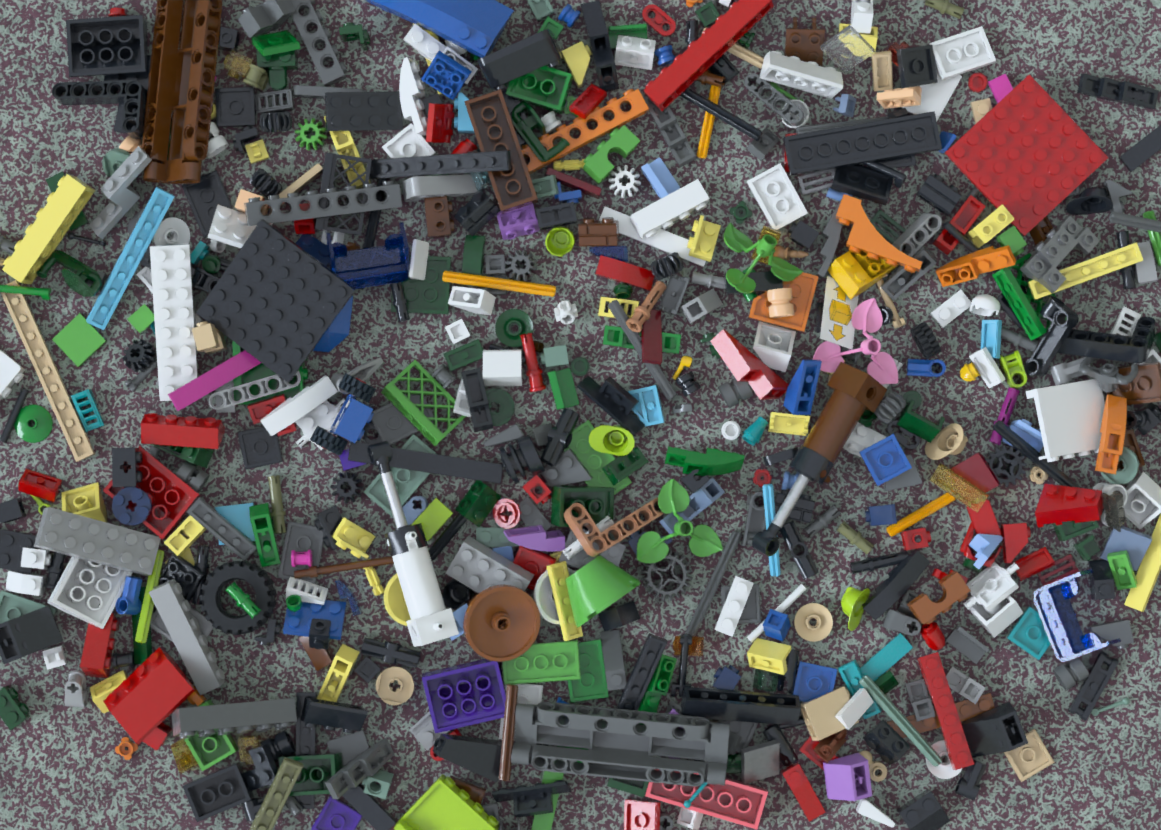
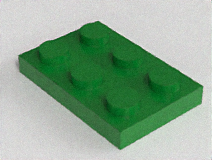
M601 639L578 642L581 679L567 680L570 702L609 697Z

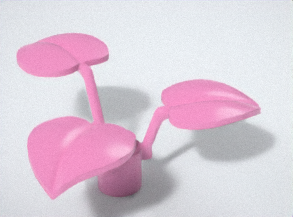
M875 298L865 300L855 308L851 318L853 327L857 330H863L862 333L868 338L861 343V348L841 352L839 345L825 341L817 347L812 360H821L820 370L832 373L836 371L840 362L844 363L843 355L862 351L866 355L872 354L871 359L873 361L867 365V373L880 384H897L898 371L894 359L886 352H879L881 343L868 334L874 333L881 328L883 322L881 311Z

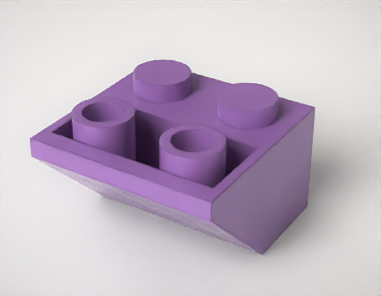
M855 753L830 760L828 763L823 762L828 799L857 801L872 796L868 760L861 754Z

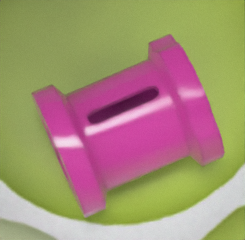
M311 549L306 552L291 551L292 567H296V565L312 567L313 556Z

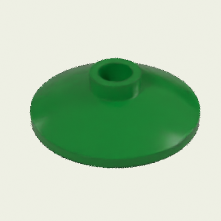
M28 405L21 409L14 426L16 433L21 439L26 442L37 443L49 436L53 427V421L50 413L44 407ZM31 420L35 421V425L33 427L29 426V422Z

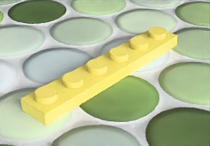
M1137 242L1059 270L1066 280L1054 293L1142 262L1143 257ZM1035 280L1027 282L1034 300L1054 294Z

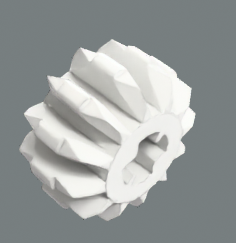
M627 165L624 166V171L618 166V174L614 171L611 172V175L615 178H609L608 182L615 183L609 186L610 190L617 188L614 192L615 196L622 192L621 198H624L625 192H627L628 196L632 197L631 190L636 193L638 192V188L634 185H641L640 181L635 180L640 175H632L635 171L634 168L628 172ZM623 177L630 181L626 186H622V182L619 183V180H623Z

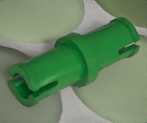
M235 582L225 590L237 602L236 605L242 607L252 619L261 612V609L250 599V595L245 594Z

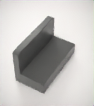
M957 625L945 639L947 643L974 664H977L982 656L990 651L989 648Z

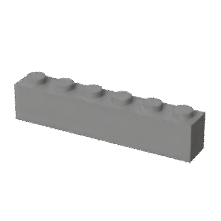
M172 579L154 587L149 591V594L199 694L202 695L220 687L225 682L224 672L222 669H219L216 663V656L210 651L207 638L201 633L199 622L196 617H193L190 611L191 606L182 595L180 584L176 583L175 579Z

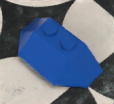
M353 296L348 300L313 351L330 352L349 336Z

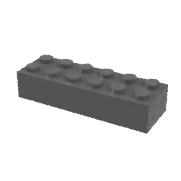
M295 698L178 708L171 713L173 736H179V739H189L196 734H199L200 738L209 737L217 732L218 736L229 735L234 731H237V734L249 733L253 729H256V732H264L272 729V727H275V730H285L297 721Z

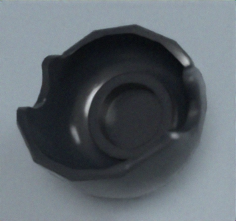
M453 579L444 585L442 593L444 604L451 609H458L470 601L472 590L456 579Z

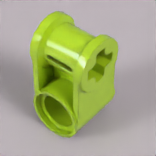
M1016 350L1013 354L1004 357L1001 355L999 362L1008 385L1014 389L1025 385L1027 375L1019 351ZM1013 375L1021 377L1022 381L1020 384L1013 382Z

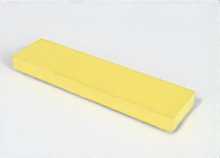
M566 561L546 566L564 641L583 636L582 627L577 628L573 618L565 581L569 577Z

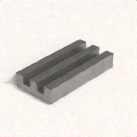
M835 168L798 176L797 179L802 196L831 188L832 183L805 190L807 186L832 180ZM832 172L831 176L803 183L804 179Z

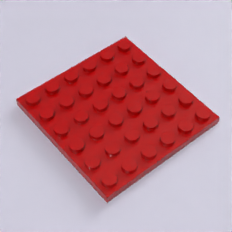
M1030 74L944 153L996 209L1002 204L1014 217V220L1011 222L1012 226H1015L1023 237L1108 159V156Z

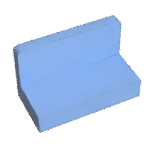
M657 158L650 164L647 163L641 167L642 173L660 199L680 189V186L661 158Z

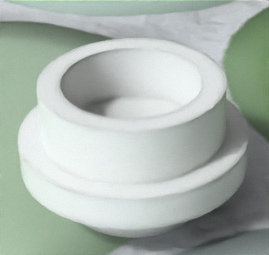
M734 421L724 423L721 428L723 437L728 440L736 439L741 432L740 426Z

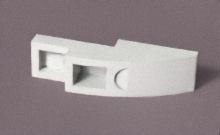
M416 24L411 27L403 39L431 62L438 51H441L472 71L465 81L466 85L478 70V68L458 53L443 45Z
M406 57L401 67L399 84L404 119L413 121L417 134L426 136L428 118L423 112L425 109L424 104L419 99L426 96L424 91L426 88L425 83L419 76L420 68L418 63Z

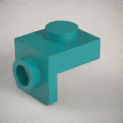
M202 241L198 243L191 253V264L193 263L197 266L199 261L209 254L208 245Z

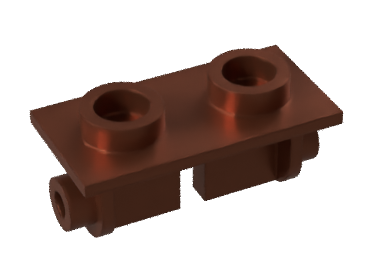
M843 729L822 739L814 748V751L828 763L847 741L845 739L847 730Z

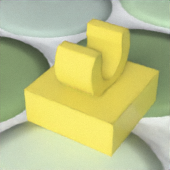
M263 139L245 145L251 164L270 158Z

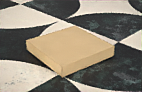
M1035 729L1025 733L1028 744L1003 752L1021 782L1055 763Z

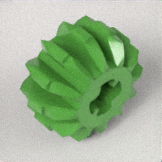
M312 118L310 123L307 119H304V126L298 123L301 130H295V134L299 135L295 140L300 142L299 146L301 148L306 145L307 151L311 150V145H313L315 150H318L316 144L319 143L323 146L324 143L321 139H327V135L322 134L326 132V128H321L323 123L321 121L316 123L315 118ZM313 130L315 136H311V139H309L306 134Z

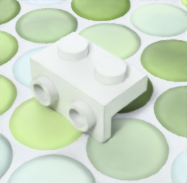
M857 423L843 448L851 454L861 457L860 451L885 439L886 436Z

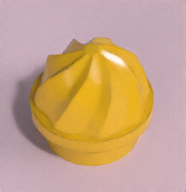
M972 362L964 364L960 370V377L964 381H975L976 377L980 376Z

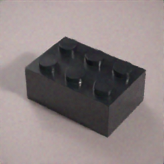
M240 761L182 786L197 822L254 798L244 778V771Z

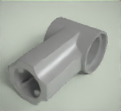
M1086 357L1049 367L1055 386L1071 381L1072 378L1083 376L1084 374L1079 371V367Z

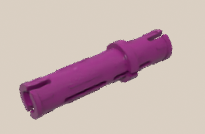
M1010 387L997 421H1002L1004 418L1003 423L1008 427L1020 393L1019 390ZM1009 400H1011V403H1010V406H1009V408H1008L1007 414H1005V411H1006V409H1007ZM993 430L989 442L1001 445L1003 437Z

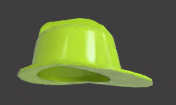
M601 425L594 428L589 435L590 446L595 451L624 456L629 454L635 446L633 435L620 425Z
M848 587L842 597L841 607L843 612L849 617V631H854L860 623L864 612L862 604L870 596V589L868 588L861 591Z

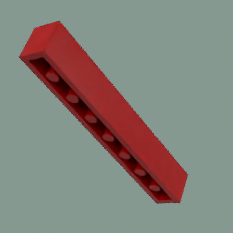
M772 0L735 1L730 6L729 11L720 15L713 26L706 28L697 41H692L683 54L677 55L669 67L662 69L659 76L646 85L644 92L647 97L661 111L666 109L774 7Z

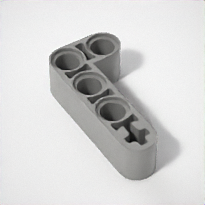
M479 174L416 176L402 182L404 202H415L424 198L443 196H473L481 191Z

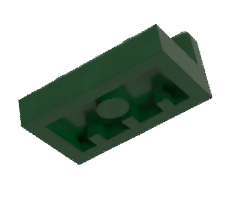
M4 686L0 690V717L11 731L30 717L28 713L30 710L25 703H21L18 700V693L13 687Z

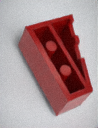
M1044 484L1035 511L1037 526L1044 527V524L1051 523L1062 525V522L1067 521L1080 523L1100 520L1104 508L1102 490Z
M111 613L103 629L88 623L80 668L85 676L109 678L112 650L115 646L114 634L115 631L117 632L119 621L116 620L117 618L114 613Z

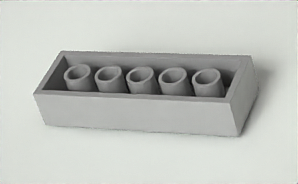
M47 507L43 510L34 547L149 576L152 575L161 538Z

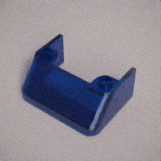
M399 223L400 234H392L387 237L384 246L347 251L346 245L342 243L332 244L330 233H326L330 270L355 289L407 280L409 278V246L404 223Z
M1092 569L1080 571L1040 587L1033 593L1034 604L1055 657L1061 662L1070 661L1121 642L1120 638L1102 643L1096 633L1083 635L1069 600L1079 593L1080 587L1077 579L1093 573Z

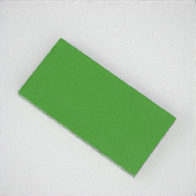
M587 420L573 430L572 441L569 447L564 448L563 451L566 452L571 448L593 478L585 481L587 486L614 487L615 495L632 482L628 476L614 486L610 482L602 468L615 460L613 454L595 451L590 446L589 435L594 427Z
M578 640L534 643L519 657L509 661H502L504 685L581 679Z

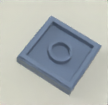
M1115 524L1100 554V558L1108 561V553L1127 550L1134 571H1137L1152 541V537Z

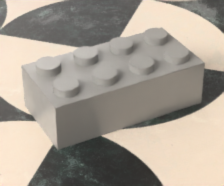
M470 536L465 539L445 573L477 593L489 587L503 584L513 585L525 591L534 577V574L514 564Z

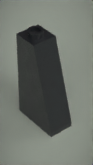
M442 733L435 740L432 751L437 756L494 782H497L499 778L502 741Z

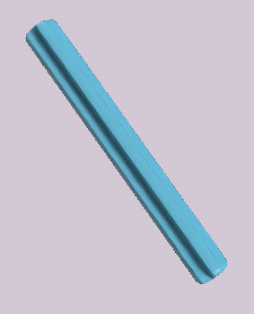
M772 484L763 485L766 530L776 515ZM779 548L773 556H769L771 576H779L781 574Z

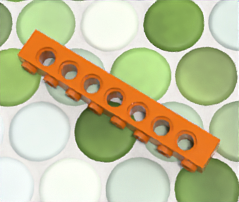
M630 89L624 92L623 97L618 100L615 97L607 101V105L601 109L599 106L596 107L586 119L578 116L572 120V124L568 126L566 124L561 125L555 129V133L551 135L547 133L539 137L541 144L547 151L554 146L553 141L555 139L564 138L570 143L563 151L547 162H541L527 144L522 146L523 156L530 159L527 165L529 174L649 112V108L639 89L635 91ZM628 103L631 106V110L624 112L620 106ZM611 112L614 114V119L607 121L603 117L604 114ZM595 121L598 126L596 129L590 130L587 128V123ZM578 130L581 135L579 138L574 139L570 136V132Z

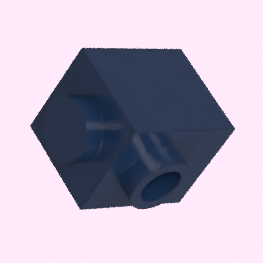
M724 665L723 668L719 667L713 676L716 679L712 686L722 690H734L741 678L738 674L739 670L732 665L729 667Z

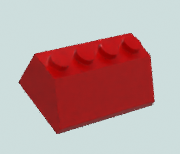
M149 413L144 414L141 421L142 444L219 449L225 433L222 420L212 417L204 419L196 418L195 416L178 417L173 414L164 416Z

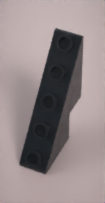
M596 0L580 4L599 88L606 92L619 89L616 66L600 2Z

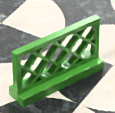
M416 360L387 384L381 392L435 447L466 417L462 415L458 419L450 418V409H454L455 399ZM415 367L420 372V378H410V369ZM398 381H407V390H399L394 384ZM410 381L420 382V391H410ZM423 382H430L433 385V392L423 391ZM410 394L420 395V404H413L410 401ZM423 395H433V405L423 404ZM437 396H444L447 399V405H437ZM424 408H434V418L426 417L424 415ZM437 408L447 409V418H437ZM437 421L447 422V430L444 433L437 428Z

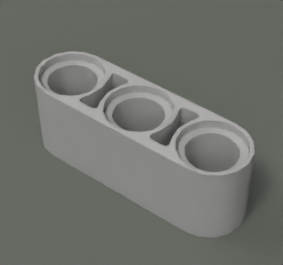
M923 213L892 245L901 251L902 246L905 244L906 249L903 253L912 257L940 229L942 225L940 216ZM931 218L932 224L929 226L928 221ZM918 231L919 236L915 239V233Z

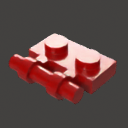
M429 103L426 142L450 143L451 135H453L452 118L455 117V112H453L454 104Z

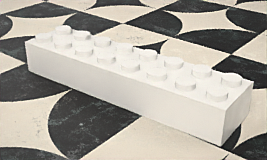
M190 244L150 246L160 401H171L168 396L169 393L198 377L197 350L192 328L195 327Z

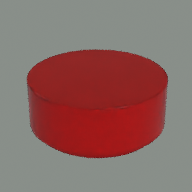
M974 73L968 79V87L973 92H982L987 87L988 80L982 73Z

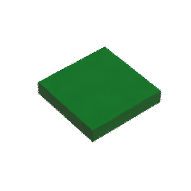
M288 30L252 38V44L263 56L300 49V43Z

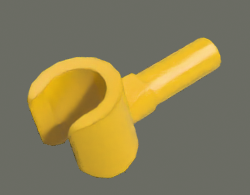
M683 356L681 358L680 365L672 377L676 380L684 366L690 368L692 357Z

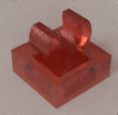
M895 41L887 50L891 51L892 62L896 66H898L896 50L909 47L905 41L900 45Z

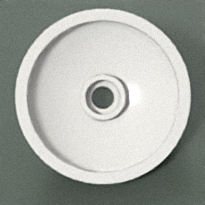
M568 568L569 576L575 573L574 570ZM546 570L536 582L534 601L540 615L546 621L560 625L555 601L552 598L553 592L548 571Z

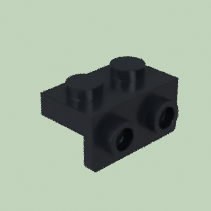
M884 720L880 721L874 729L867 732L863 737L867 745L874 749L881 759L889 765L900 760L910 748V745Z

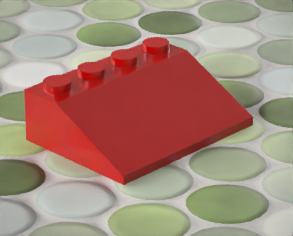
M139 446V451L142 452V463H139V471H142L143 480L137 488L148 493L152 501V510L143 524L161 539H167L186 515L187 509L200 494L143 447ZM128 464L124 466V469H126L127 471L128 469L132 468V466ZM111 480L103 491L113 499L121 489L126 487H113ZM131 500L127 508L133 512L137 504Z
M159 647L109 694L103 702L134 742L139 745L195 689L174 658Z

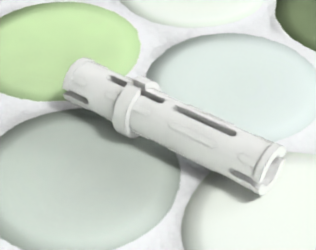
M607 515L596 526L602 532L614 525V522ZM577 539L567 548L563 549L562 552L567 556L568 560H571L572 557L583 550V547Z

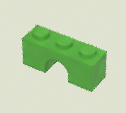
M625 125L620 129L618 127L615 128L609 135L611 138L607 142L605 140L602 141L596 148L598 151L594 155L592 153L589 154L583 161L585 163L583 170L597 184H600L614 169V166L607 157L609 153H619L625 159L640 143V140Z

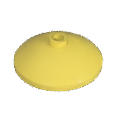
M396 573L385 587L384 605L393 620L407 626L406 621L411 620Z

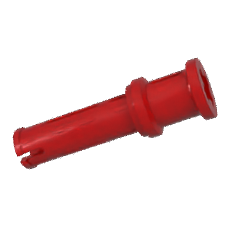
M532 333L521 334L520 337L528 368L526 376L529 378L531 387L529 391L544 390L546 385H543L541 375L543 371L538 366Z

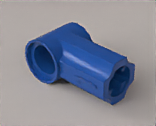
M939 359L907 360V376L938 378L946 370L945 363ZM933 364L941 366L939 374L932 372L931 367Z
M126 576L122 597L117 599L115 605L116 611L119 614L137 615L141 611L142 604L139 594L142 578Z

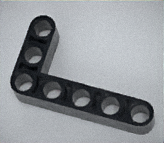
M137 80L60 82L53 86L52 95L63 105L124 103L122 128L133 139L143 137L147 90Z
M1152 317L1139 318L1132 336L1071 329L1057 353L1130 363H1143L1147 360L1155 339V319Z

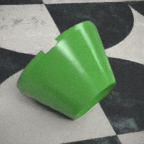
M601 555L590 561L565 579L576 627H580L639 586L641 582Z

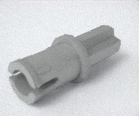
M693 271L691 284L725 289L723 277L713 276L712 273L707 275Z

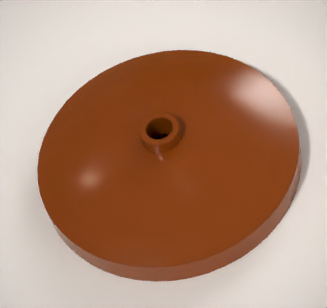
M495 585L480 592L469 604L464 616V634L471 648L481 657L490 661H509L524 654L536 640L540 629L539 609L532 597L524 590L513 585Z

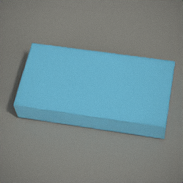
M982 320L980 349L986 347L993 359H1000L1002 320Z

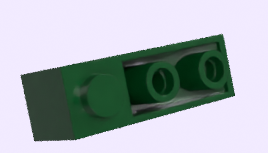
M151 444V446L204 468H207L214 450L208 448Z

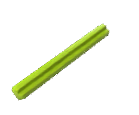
M162 550L157 551L152 575H149L147 579L135 641L138 643L147 642L154 602L149 591L159 584L165 552Z

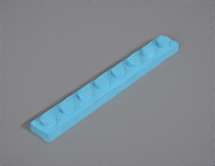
M156 186L86 319L87 323L105 330L175 197L173 194Z

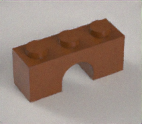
M952 571L938 581L943 590L942 597L938 601L932 602L927 594L921 593L907 603L921 624L926 623L928 625L932 623L940 612L945 613L949 611L953 603L956 601L961 602L968 597L967 593L971 590L957 571Z

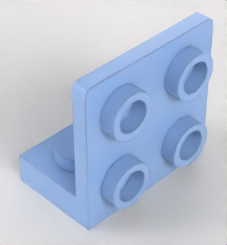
M1025 419L1012 421L1009 428L1040 453L1043 447L1040 428L1034 429L1031 427L1032 423ZM1002 438V442H1003V443H1005V444H1007V445H1009V446H1012L1014 449H1016V448H1015L1013 445H1011L1007 440H1005L1004 438Z

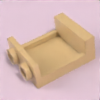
M844 686L837 687L831 692L800 704V712L812 741L822 740L846 729L835 717L851 699L849 691Z

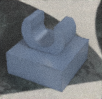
M842 94L841 97H836L835 101L840 102V106L838 108L833 107V110L846 117H853L856 98L849 94Z

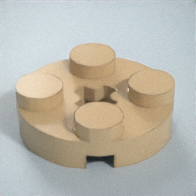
M389 667L376 680L377 694L389 705H400L406 702L414 692L415 683L413 676L403 667ZM397 680L401 687L393 691L390 683H394Z

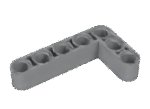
M298 370L295 374L296 382L294 384H289L279 375L275 374L215 392L209 396L208 405L214 410H219L296 387L301 381L300 372ZM270 379H275L278 383L275 390H271L268 387ZM253 384L259 387V393L255 396L249 392V388ZM233 390H238L241 394L238 401L231 399V392ZM216 395L222 398V404L219 407L212 404V398Z

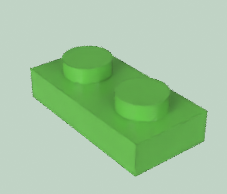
M1127 550L1108 553L1107 559L1117 590L1137 587V580Z

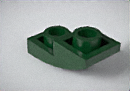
M466 235L462 273L482 274L485 236L474 235L472 237L471 235Z

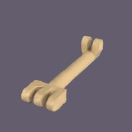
M882 278L876 284L885 305L893 312L892 324L894 329H897L906 323L903 317H899L892 299L881 288V285L884 283Z

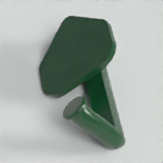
M522 101L513 108L511 112L513 126L541 162H547L570 145L566 139L560 138V142L547 151L532 132L533 129L537 128L542 135L546 134L545 126L533 108L525 101ZM526 110L529 117L523 121L519 114Z
M60 250L54 251L43 263L39 271L36 272L39 277L46 278L51 267L56 262L67 268H63L61 271L66 284L83 297L94 296L102 286V280L97 271ZM88 279L94 282L91 287L85 283Z

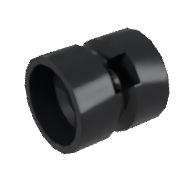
M286 730L276 734L275 739L270 737L260 742V745H268L274 762L279 761V757L282 755L287 757L296 752L295 746Z

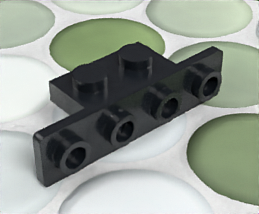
M587 376L577 385L584 394L633 436L644 428L645 424L631 413L639 401L612 377H608L602 387L590 376Z
M556 780L554 783L549 784L537 783L535 786L520 785L513 789L500 788L498 791H492V796L496 802L513 800L514 816L518 818L553 813V794L571 792V787L567 781Z

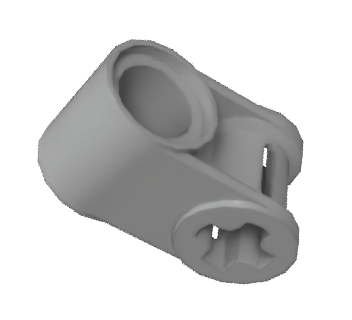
M73 670L70 672L64 687V703L68 707L85 708L88 696L86 676L82 671Z

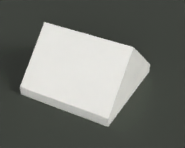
M483 350L484 386H522L521 350Z

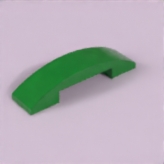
M605 325L603 345L634 349L621 327ZM662 332V353L679 354L681 335Z

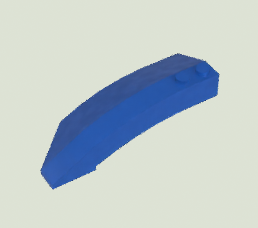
M366 0L378 8L414 23L480 58L492 52L514 10L496 0Z

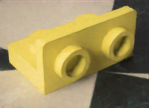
M700 215L699 220L694 221L692 231L695 232L694 237L689 238L687 248H690L689 256L710 262L721 225L704 221V216Z
M345 517L332 535V538L337 541V546L343 550H346V548L351 549L350 553L359 559L361 556L368 559L369 555L365 552L376 537Z

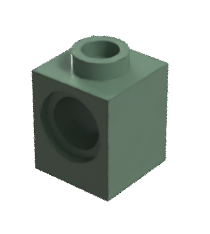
M566 345L543 348L544 353H540L541 362L546 364V368L569 365Z
M378 770L373 776H367L362 783L365 785L363 793L386 800L394 774Z

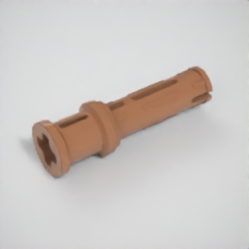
M657 281L641 306L635 308L634 315L626 321L629 329L634 332L642 330L643 323L650 318V311L667 288L663 282Z

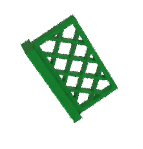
M1028 253L1016 260L1015 265L1005 267L992 274L1032 341L1045 334L1052 322L1040 314L1041 308L1046 302L1043 301V298L1034 300L1031 297L1028 283L1021 280L1023 272L1020 268L1023 266L1024 260H1028L1032 256L1031 253ZM1010 268L1018 271L1017 278L1013 276ZM1021 285L1027 287V295L1022 291ZM1030 301L1037 304L1036 311L1032 308ZM1040 318L1047 320L1046 328H1044Z

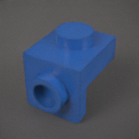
M557 182L559 194L554 195L555 199L559 198V203L574 202V204H578V200H582L581 190L562 193L560 182Z

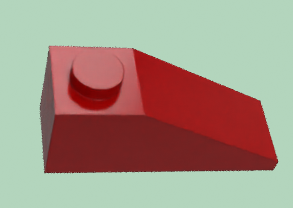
M798 762L781 770L783 777L809 822L826 813Z

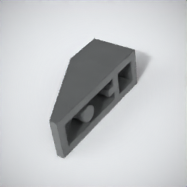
M925 245L912 256V258L923 262L919 272H908L904 270V266L899 265L881 285V288L893 301L937 263L936 256Z
M619 630L600 632L608 691L624 689L626 686V676Z

